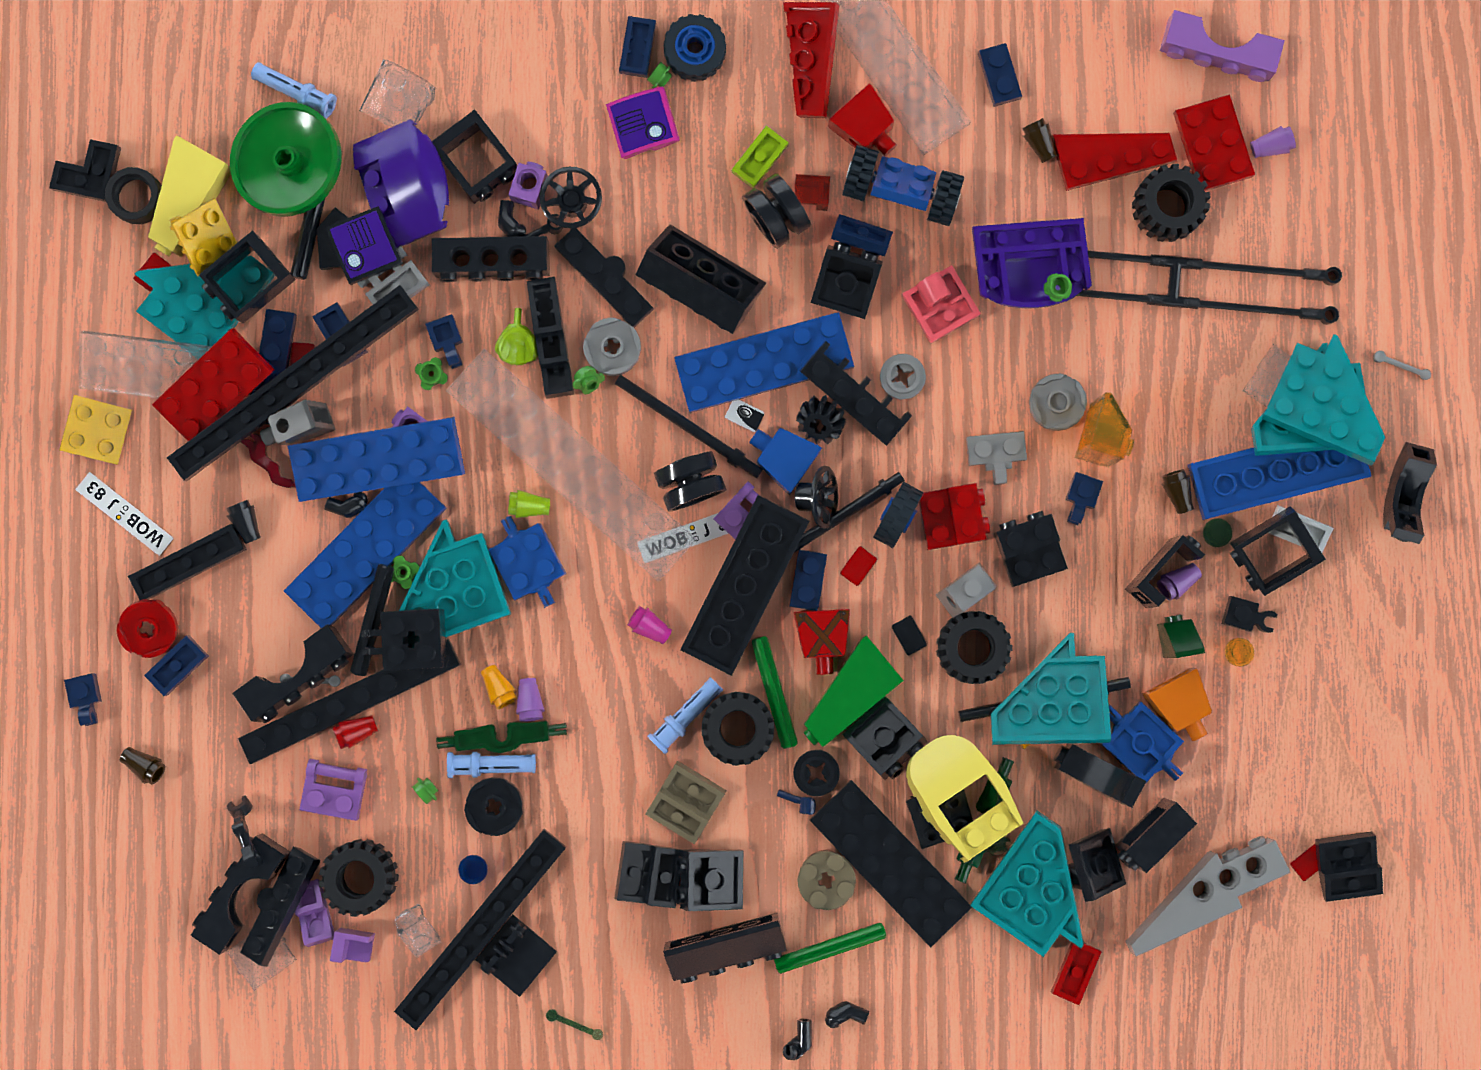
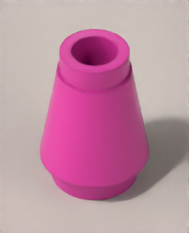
M639 606L627 624L632 628V632L661 644L666 642L672 632L648 607L644 609Z

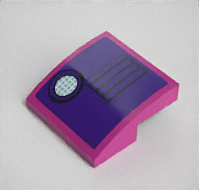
M664 87L645 90L606 104L621 158L628 159L650 149L656 151L680 141Z

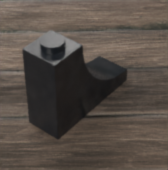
M1067 743L1066 746L1062 745L1054 757V761L1057 762L1054 768L1111 800L1133 808L1146 783L1145 780L1096 757L1072 743Z

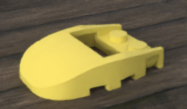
M956 735L941 736L921 748L911 757L907 766L906 777L913 796L917 798L923 810L921 813L927 822H930L940 833L941 838L948 845L952 844L963 856L960 859L964 863L1024 824L1005 781L969 740ZM986 775L1003 801L955 833L938 806Z

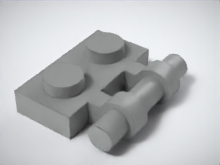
M401 246L398 247L400 256L403 259L407 256V253ZM412 260L403 266L399 265L392 268L395 272L382 282L378 278L382 274L380 273L357 283L361 289L370 282L372 283L374 288L365 293L372 304H375L399 285L402 286L410 298L430 285Z

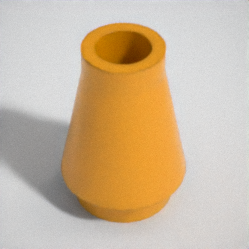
M495 664L480 672L484 679L490 703L495 705L497 710L507 707L517 700L515 695L516 689L498 670Z

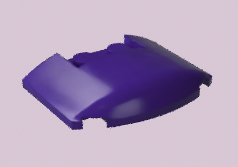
M411 119L353 144L354 169L359 170L370 209L377 206L381 208L397 248L445 229L447 226V221H442L445 205L449 206V191L441 158L428 135L423 134L414 125L417 123Z
M1084 218L972 227L980 296L985 299L988 298L1000 305L1014 308H1043L1071 300L1083 289L1086 291L1092 286ZM1055 273L1066 275L1072 283L1070 296L1067 299L1063 298L1060 302L1052 301L1050 296L1044 292V284L1047 282V278ZM1056 285V286H1055V289H1056V290H1059L1060 287H1059L1058 285Z

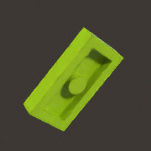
M766 125L732 168V173L751 188H756L788 147L789 142Z

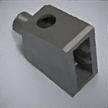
M305 399L268 417L270 427L262 429L260 435L266 446L276 442L280 445H292L305 442L336 429L326 403Z

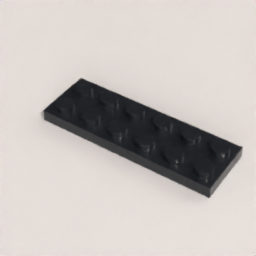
M757 495L680 649L681 651L732 676L810 520Z
M852 780L842 787L809 819L930 948L972 908L961 894Z

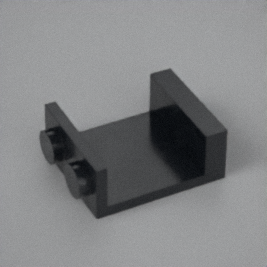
M1180 535L1170 538L1125 590L1145 608L1159 607L1166 597L1155 589L1149 581L1175 552L1180 554L1187 562L1202 559L1205 554L1200 550V543L1189 535L1187 537Z

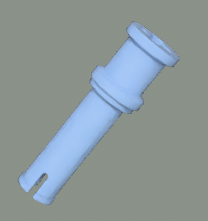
M257 62L252 69L251 77L253 80H257L297 100V103L313 108L326 119L332 114L337 102L336 95L332 93L327 95L317 90L315 85L311 83L302 84L260 62Z
M710 677L673 716H666L664 718L665 722L654 734L650 733L647 737L666 755L668 752L667 748L679 736L683 737L685 735V728L723 689Z
M472 752L471 755L447 753L448 778H453L454 775H472L473 778H477L481 773H536L535 754L481 756L478 752Z

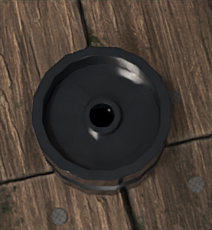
M775 173L763 182L765 194L761 190L753 188L742 196V200L758 229L769 243L778 249L789 241L788 229L799 235L809 228L811 223L792 189L779 174Z
M712 451L682 458L654 472L659 488L667 489L678 486L663 496L668 512L692 506L727 490L721 475L715 474L703 477L714 471L717 467Z

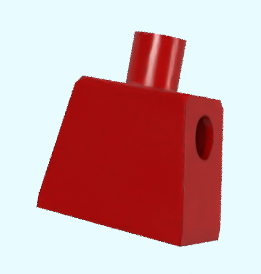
M870 83L829 118L828 127L855 149L857 145L869 149L875 146L885 157L897 146L887 135L893 129L894 119Z

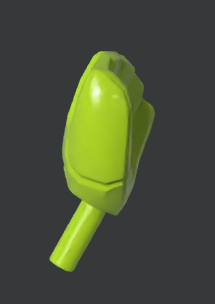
M515 308L514 323L507 325L495 345V352L499 355V358L508 364L516 366L535 361L538 357L534 334L526 326L521 325V308Z

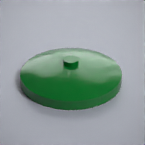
M296 102L275 103L254 113L239 129L230 153V172L233 183L240 195L258 210L280 217L305 213L321 203L333 189L342 163L340 141L330 122L313 108Z

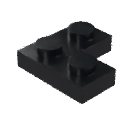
M90 139L84 166L55 161L49 188L61 193L106 202L105 188L109 179L116 172L121 147Z

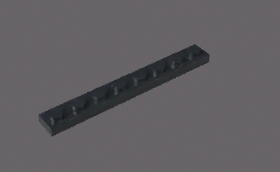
M450 639L446 640L447 667L396 671L381 670L239 737L238 740L249 764L258 762L338 724V722L351 718L460 666L461 663Z
M543 829L394 1012L412 1028L417 1030L566 849V846L546 829Z

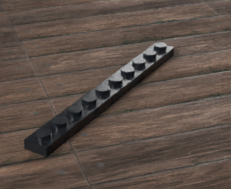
M397 286L169 455L167 459L183 481L187 482L267 423L270 415L286 409L419 309L402 286Z

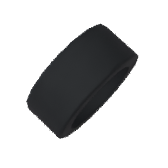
M126 167L117 171L109 179L105 188V200L109 209L123 221L130 224H145L153 220L162 185L148 171L138 167ZM133 180L145 182L151 190V198L148 205L138 212L125 210L119 202V194L122 188Z

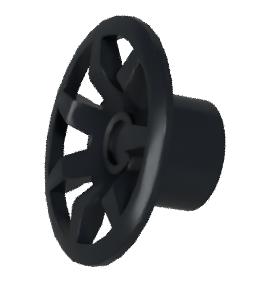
M563 167L551 173L542 184L539 198L540 206L545 216L555 225L570 229L579 228L591 222L599 212L602 204L601 188L595 177L588 171L578 167ZM572 172L582 174L588 179L579 186H575ZM567 173V186L565 187L552 180L560 174ZM591 183L596 189V199L587 197L584 194ZM548 185H550L558 193L557 198L545 201V192ZM587 204L595 205L590 215L584 218L583 213L587 208ZM559 206L561 210L559 218L553 217L547 207ZM566 216L571 218L578 217L580 221L574 223L563 222Z
M821 466L816 471L812 483L800 482L795 490L796 508L799 511H812L815 523L822 529L830 527V516L837 512L838 484L835 474L829 466ZM834 493V501L828 499V495ZM826 507L832 510L831 515L830 512L826 509Z

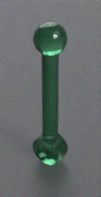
M550 1009L546 1013L548 1021L557 1020L592 1035L593 1039L597 1041L603 1037L602 1030H593L560 1016L555 1009Z

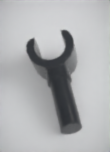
M552 214L556 219L559 218L558 214ZM547 219V224L526 234L525 237L541 236L548 232L556 235L562 231L563 227H552L550 225L551 221Z

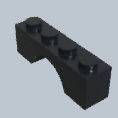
M327 624L303 641L305 659L299 672L291 679L280 683H273L264 677L255 676L232 693L252 722H269L278 715L277 710L282 706L294 704L302 697L300 693L309 687L313 689L325 681L324 676L332 670L334 672L339 671L349 663L348 658L354 654L334 626Z
M263 833L250 838L259 851L264 864L247 869L243 857H241L238 863L234 861L225 873L227 880L222 887L218 886L209 897L208 901L211 904L207 911L202 910L192 924L195 929L190 936L219 955L229 949L243 927L235 908L236 897L242 885L250 879L269 880L274 878L290 854L289 850Z

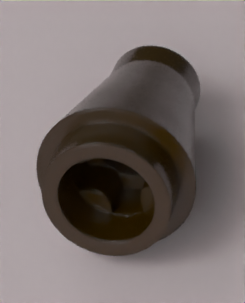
M1044 118L1023 128L1025 133L1023 137L1038 155L1041 163L1057 156L1049 123L1046 124Z
M1177 470L1163 475L1164 483L1161 485L1173 503L1177 514L1193 510L1190 476L1186 475L1185 470Z
M131 747L126 748L120 756V762L125 764L144 784L149 783L153 785L164 774L165 765L160 758L134 750Z

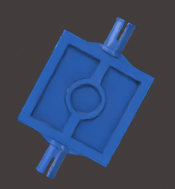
M512 516L502 519L500 522L508 536L503 542L488 550L514 601L528 594L538 593L544 608L554 604L555 601L547 587L554 580L567 573L542 524L537 523L526 530L518 531Z
M1139 701L1129 713L1123 716L1110 704L1109 716L1110 721L1114 724L1111 730L1110 743L1100 744L1133 775L1145 780L1146 783L1155 773L1164 770L1174 781L1179 779L1178 776H1181L1183 771L1175 766L1171 760L1174 752L1184 741L1142 702Z

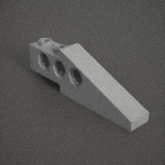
M1264 836L1256 837L1248 842L1249 846L1241 850L1233 848L1222 853V859L1219 858L1217 853L1207 852L1125 941L1129 951L1135 956L1141 955L1239 910L1242 906L1238 896L1290 873L1276 840L1268 837L1265 838ZM1255 857L1257 866L1253 871L1248 872L1246 862L1249 858ZM1225 869H1229L1231 877L1227 883L1222 884L1219 879L1220 873ZM1202 881L1205 886L1202 894L1195 896L1193 886L1195 883Z

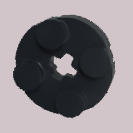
M491 777L476 783L468 793L464 809L466 819L474 830L485 835L500 836L506 834L518 824L523 815L522 795L518 788L505 778ZM492 798L495 802L500 801L502 804L499 808L500 813L497 815L494 811L490 813L487 811V807L490 805L488 800Z

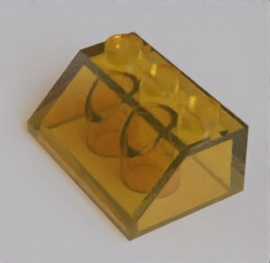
M1105 392L1090 403L1075 455L1077 459L1107 468L1125 459V455L1130 456L1134 445V439L1130 438L1132 429L1112 393Z

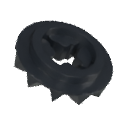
M811 750L798 758L793 769V775L796 785L802 792L810 796H823L836 787L840 771L838 763L832 755L822 750ZM825 763L821 773L824 775L826 782L815 778L808 783L811 772L806 765L809 764L817 768Z

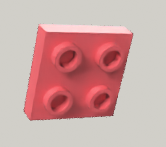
M952 265L940 272L931 274L902 294L903 299L930 344L981 314Z

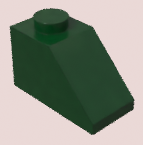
M1181 614L1164 617L1165 623L1157 624L1163 658H1180L1205 653L1203 643L1192 619L1183 620Z

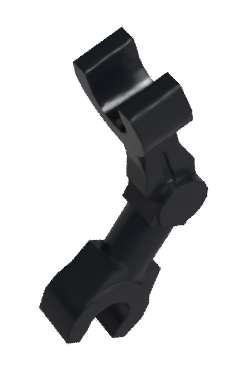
M245 795L242 796V802L238 806H235L232 801L229 802L227 810L234 818L232 830L242 848L244 864L247 869L264 863L255 844L252 843L245 821V816L250 813L253 807Z

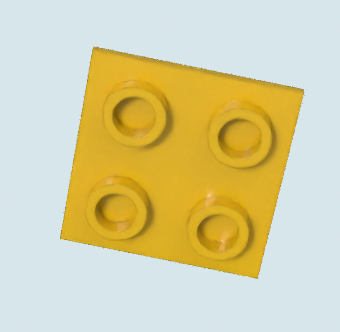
M215 198L182 218L181 216H176L170 219V229L174 230L179 239L177 243L183 247L181 251L183 254L186 253L190 262L189 266L191 269H194L197 276L237 244Z
M73 395L59 451L118 465L132 410Z

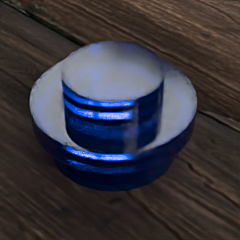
M478 855L465 857L459 864V876L468 884L480 883L488 873L486 861Z

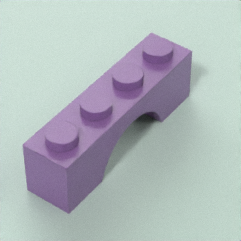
M1174 10L1168 19L1160 51L1173 59H1190L1198 66L1209 67L1211 65L1221 68V71L1227 74L1240 73L1247 75L1253 81L1264 82L1265 80L1269 81L1276 73L1285 40L1257 33L1252 40L1243 46L1235 48L1223 47L1208 37L1203 27L1202 17Z

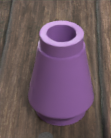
M1280 126L1250 142L1254 158L1290 153L1291 149L1296 148V143L1291 128L1289 126L1285 128Z
M1194 563L1161 575V579L1157 581V587L1167 600H1177L1202 577L1200 569Z
M536 678L519 680L516 709L519 720L521 722H529L543 719L542 712L545 709L538 685L536 684Z

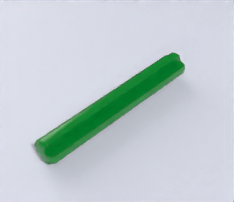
M766 636L755 638L752 640V646L781 747L783 749L794 747L798 744L769 640Z
M877 923L782 955V957L774 959V963L778 973L782 974L886 938V932L883 924Z

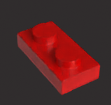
M1071 942L1051 993L1080 1005L1102 951L1086 943L1080 948Z

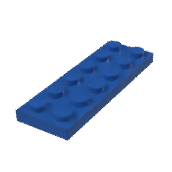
M840 313L829 314L674 357L689 413L809 381L799 370L824 341L830 344L829 348L824 352L829 359L838 365L846 357L850 362L843 371L854 368Z
M455 417L288 445L299 502L465 474Z
M1254 448L1188 464L1202 520L1372 477L1368 464L1336 450L1255 456Z
M421 482L384 488L293 580L284 592L320 628L327 624L332 626L373 584L378 565L386 564L391 566L393 559L396 556H401L447 507Z

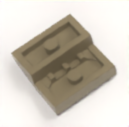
M677 761L645 815L695 844L727 790Z

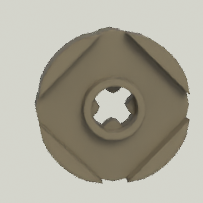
M824 850L815 852L806 858L800 867L797 882L802 897L812 907L833 910L843 906L852 897L856 877L852 865L846 858L838 853ZM827 872L828 876L834 875L835 880L831 882L830 888H826L825 885H819L818 883L822 879L821 874Z

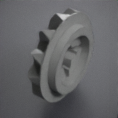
M897 354L890 357L883 364L880 372L882 388L888 395L899 400L916 396L922 390L926 380L925 369L921 362L908 354ZM897 366L903 373L914 372L907 378L908 388L901 381L892 383L898 376Z

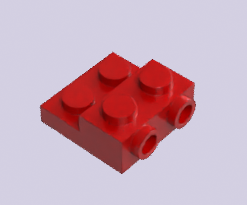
M977 483L924 492L919 501L927 550L986 540L985 534H990V524L988 517H982L981 506L985 505V495L982 488L977 489Z

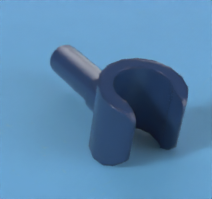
M782 790L778 791L777 797L800 804L799 813L809 815L815 813L816 802L813 798L795 796Z

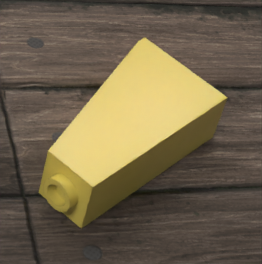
M177 135L173 140L148 238L157 243L154 248L169 257L172 252L180 257L183 255L181 251L183 247L178 245L179 239L174 230L170 229V219L176 216H181L182 218L213 198L216 199L231 175L230 167L225 162Z

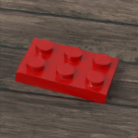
M1230 94L1175 110L1173 113L1192 174L1197 171L1201 175L1198 180L1200 182L1206 181L1208 185L1204 191L1246 180L1255 175Z

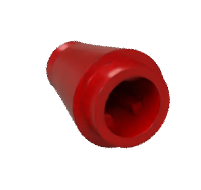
M372 715L338 722L339 725L333 727L340 749L345 747L350 749L373 735V733L378 732Z

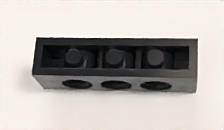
M547 236L432 238V273L436 278H440L442 282H456L459 277H468L469 281L474 282L485 281L486 277H497L499 281H513L515 276H525L526 280L543 279V276H550L549 240ZM520 253L527 255V260L523 265L517 266L512 263L515 255ZM460 255H468L470 259L467 265L462 267L456 265V259ZM488 255H498V261L495 265L486 266L484 264V260Z

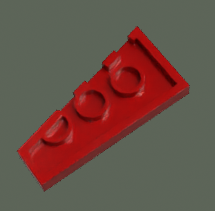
M783 2L784 12L787 14V37L790 40V64L793 66L794 79H792L796 115L800 118L827 119L840 5L836 2Z
M1170 133L1052 135L1066 191L1161 167L1177 161Z

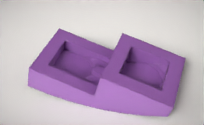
M319 879L310 881L295 911V915L299 917L303 942L306 947L324 943L334 938L329 908L326 899L322 896V893H324L323 888H319Z

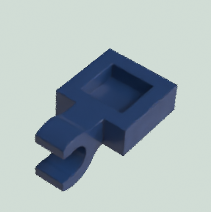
M451 314L426 323L425 325L434 350L436 352L444 350L448 364L452 369L462 366L463 364L456 345L463 343L454 316Z
M1078 472L1074 473L1065 499L1073 503L1067 522L1075 525L1081 524L1085 508H1095L1103 481Z
M91 673L64 680L69 707L73 709L79 707L78 721L80 726L97 724L98 719L94 703L102 702L97 675Z

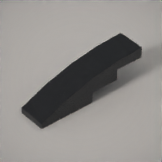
M555 277L527 281L533 330L536 338L545 397L550 399L574 395Z

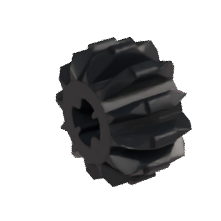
M814 395L810 398L809 402H803L800 407V411L796 416V421L800 423L798 431L806 432V440L812 437L815 439L816 444H819L821 440L829 444L833 438L837 439L840 437L842 429L846 424V419L843 417L844 408H836L837 400L828 402L826 395L821 400Z

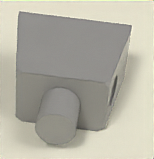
M979 562L935 595L953 618L965 612L996 589L997 585Z

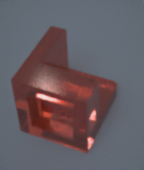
M796 174L795 195L800 203L816 205V210L827 211L830 176Z

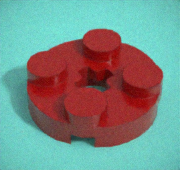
M143 599L130 604L121 614L116 629L118 640L123 648L130 653L133 652L144 658H153L165 653L178 635V623L174 613L164 602L157 599ZM147 621L149 624L154 625L153 635L149 636L147 632L142 633L140 631V628L143 627V622Z

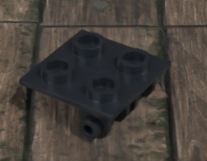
M964 789L938 806L955 833L973 821ZM910 796L911 799L907 800L906 804L911 814L921 849L945 842L941 838L940 833L930 822H927L921 813L923 810L917 798Z
M512 914L475 960L482 965L480 968L488 975L490 973L493 974L520 997L557 951Z

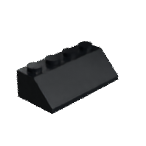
M671 224L646 250L635 274L647 284L658 288L669 295L670 298L679 301L692 309L696 314L702 315L717 324L719 328L731 334L744 321L766 285V282Z
M773 913L665 942L663 953L673 981L680 980L681 984L697 980V975L708 972L709 976L726 972L725 967L737 965V968H744L753 965L754 960L765 957L766 961L782 957V952L787 951L778 913Z

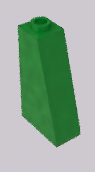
M867 636L860 639L804 722L807 730L803 733L814 746L819 742L824 747L904 681Z

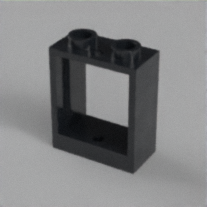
M475 109L432 141L442 163L474 204L478 201L483 202L493 195V189L501 183L503 185L508 184L514 178L517 169L516 162ZM481 130L505 163L471 187L447 154Z
M253 230L199 274L205 282L202 288L212 299L217 296L223 303L220 307L223 313L231 321L235 318L241 323H245L296 280ZM255 251L275 274L277 279L240 309L217 281L250 253Z
M1291 506L1230 542L1234 551L1230 552L1231 557L1238 567L1245 566L1249 575L1245 576V579L1252 590L1256 591L1259 589L1264 596L1326 560L1298 514ZM1286 522L1306 555L1262 580L1242 548Z
M1163 798L1115 845L1120 851L1117 857L1128 868H1132L1134 871L1139 869L1147 873L1197 823L1177 802Z

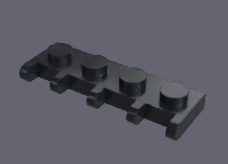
M824 341L799 371L833 401L837 400V404L840 407L844 408L847 413L887 446L912 417V414L907 411L900 419L886 408L893 398L887 395L880 403L865 390L871 379L866 376L858 384L843 371L850 362L846 357L836 365L824 354L830 345L827 341Z

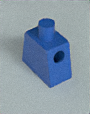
M782 428L778 429L773 438L758 429L749 442L762 451L757 464L789 495L822 449L819 445Z

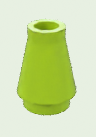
M521 490L510 492L508 515H515V518L549 515L550 498L540 497Z

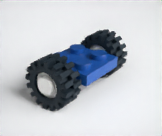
M859 145L856 146L847 171L843 196L864 201L870 180H872L871 183L874 184L870 195L926 211L929 200H932L927 220L950 226L960 198L964 176L942 170L935 190L933 188L936 176L935 171L925 166H915L902 162L898 158L884 156L881 158L878 171H874V174H872L879 151Z

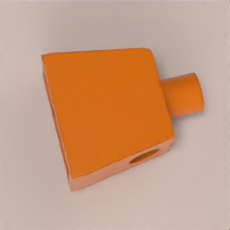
M1189 668L1142 693L1154 711L1172 731L1178 732L1185 728L1192 741H1196L1208 734L1200 719L1210 715L1212 709L1197 668Z

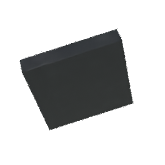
M1110 828L1101 829L1069 844L1085 902L1094 901L1126 885Z

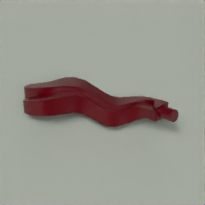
M254 433L249 435L254 439V442L249 439L241 441L249 449L251 460L268 472L272 483L286 488H296L295 482L292 479L283 477L280 473L279 465L267 456L266 445L260 435Z

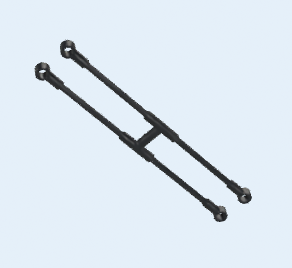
M1088 251L1089 258L1149 263L1151 266L1170 267L1168 295H1137L1082 290L1076 295L1146 302L1147 305L1190 309L1202 307L1299 316L1300 319L1320 320L1323 324L1330 325L1339 318V311L1333 306H1328L1324 309L1303 307L1291 309L1203 301L1199 298L1179 296L1181 268L1196 270L1207 268L1295 276L1306 280L1323 281L1329 286L1341 280L1342 272L1337 267H1330L1327 270L1309 268L1297 270L1208 262L1199 258L1154 254L1142 256ZM1328 272L1335 274V281L1329 279ZM1326 311H1330L1332 313V320H1328L1325 317Z

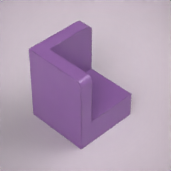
M339 928L334 932L330 961L342 963L348 959L369 962L371 960L375 933Z

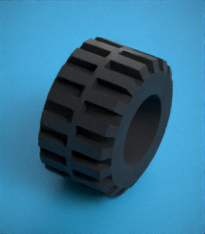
M1166 164L1158 170H1153L1139 185L1133 196L1135 199L1132 202V208L1136 209L1133 217L1134 220H1140L1138 224L1140 230L1144 228L1148 230L1146 234L1148 237L1151 238L1153 235L1158 236L1157 241L1163 242L1167 238L1169 242H1174L1178 238L1183 239L1187 237L1206 218L1205 214L1210 208V204L1207 201L1211 197L1210 192L1204 191L1208 186L1206 181L1200 182L1198 180L1201 175L1197 171L1191 174L1189 172L1191 168L1186 165L1179 169V164H1172L1170 168ZM1172 190L1179 194L1185 205L1184 215L1172 217L1163 213L1157 204L1158 191Z
M970 611L961 613L948 620L947 624L940 630L941 634L936 642L938 644V650H936L937 657L941 661L939 663L947 671L948 675L960 682L983 684L987 681H992L997 678V675L1005 671L1006 664L1011 660L1009 655L1013 645H1010V633L1006 632V626L999 622L997 617L988 615L986 612ZM971 630L980 631L985 634L990 643L989 656L983 663L978 665L965 663L958 654L957 646L960 637Z
M731 692L720 696L711 703L703 717L701 732L706 748L714 757L725 764L738 766L751 764V762L760 759L768 751L773 741L775 728L768 707L759 698L745 692ZM734 711L747 713L755 723L753 738L741 746L729 744L721 734L722 720L727 714Z
M361 839L354 840L336 848L331 852L330 856L326 857L323 862L325 866L320 869L319 875H322V880L319 881V888L324 887L325 892L322 893L324 899L328 898L331 901L328 905L332 909L337 907L340 909L338 913L343 915L350 913L352 917H357L360 914L364 916L376 911L391 898V894L395 892L397 887L395 882L398 881L399 874H395V869L398 866L396 862H392L391 857L393 855L391 852L383 850L385 846L382 844L376 845L373 843L374 841L368 839L365 841H361ZM352 861L364 862L373 872L374 884L371 891L366 894L353 892L345 882V869Z

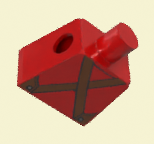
M850 609L794 612V620L803 658L816 659V675L834 674L833 657L845 656Z

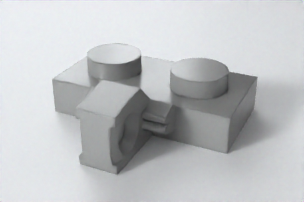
M1024 431L966 437L969 466L985 465L986 471L992 470L994 485L1007 483L1006 469H1012V462L1027 460Z

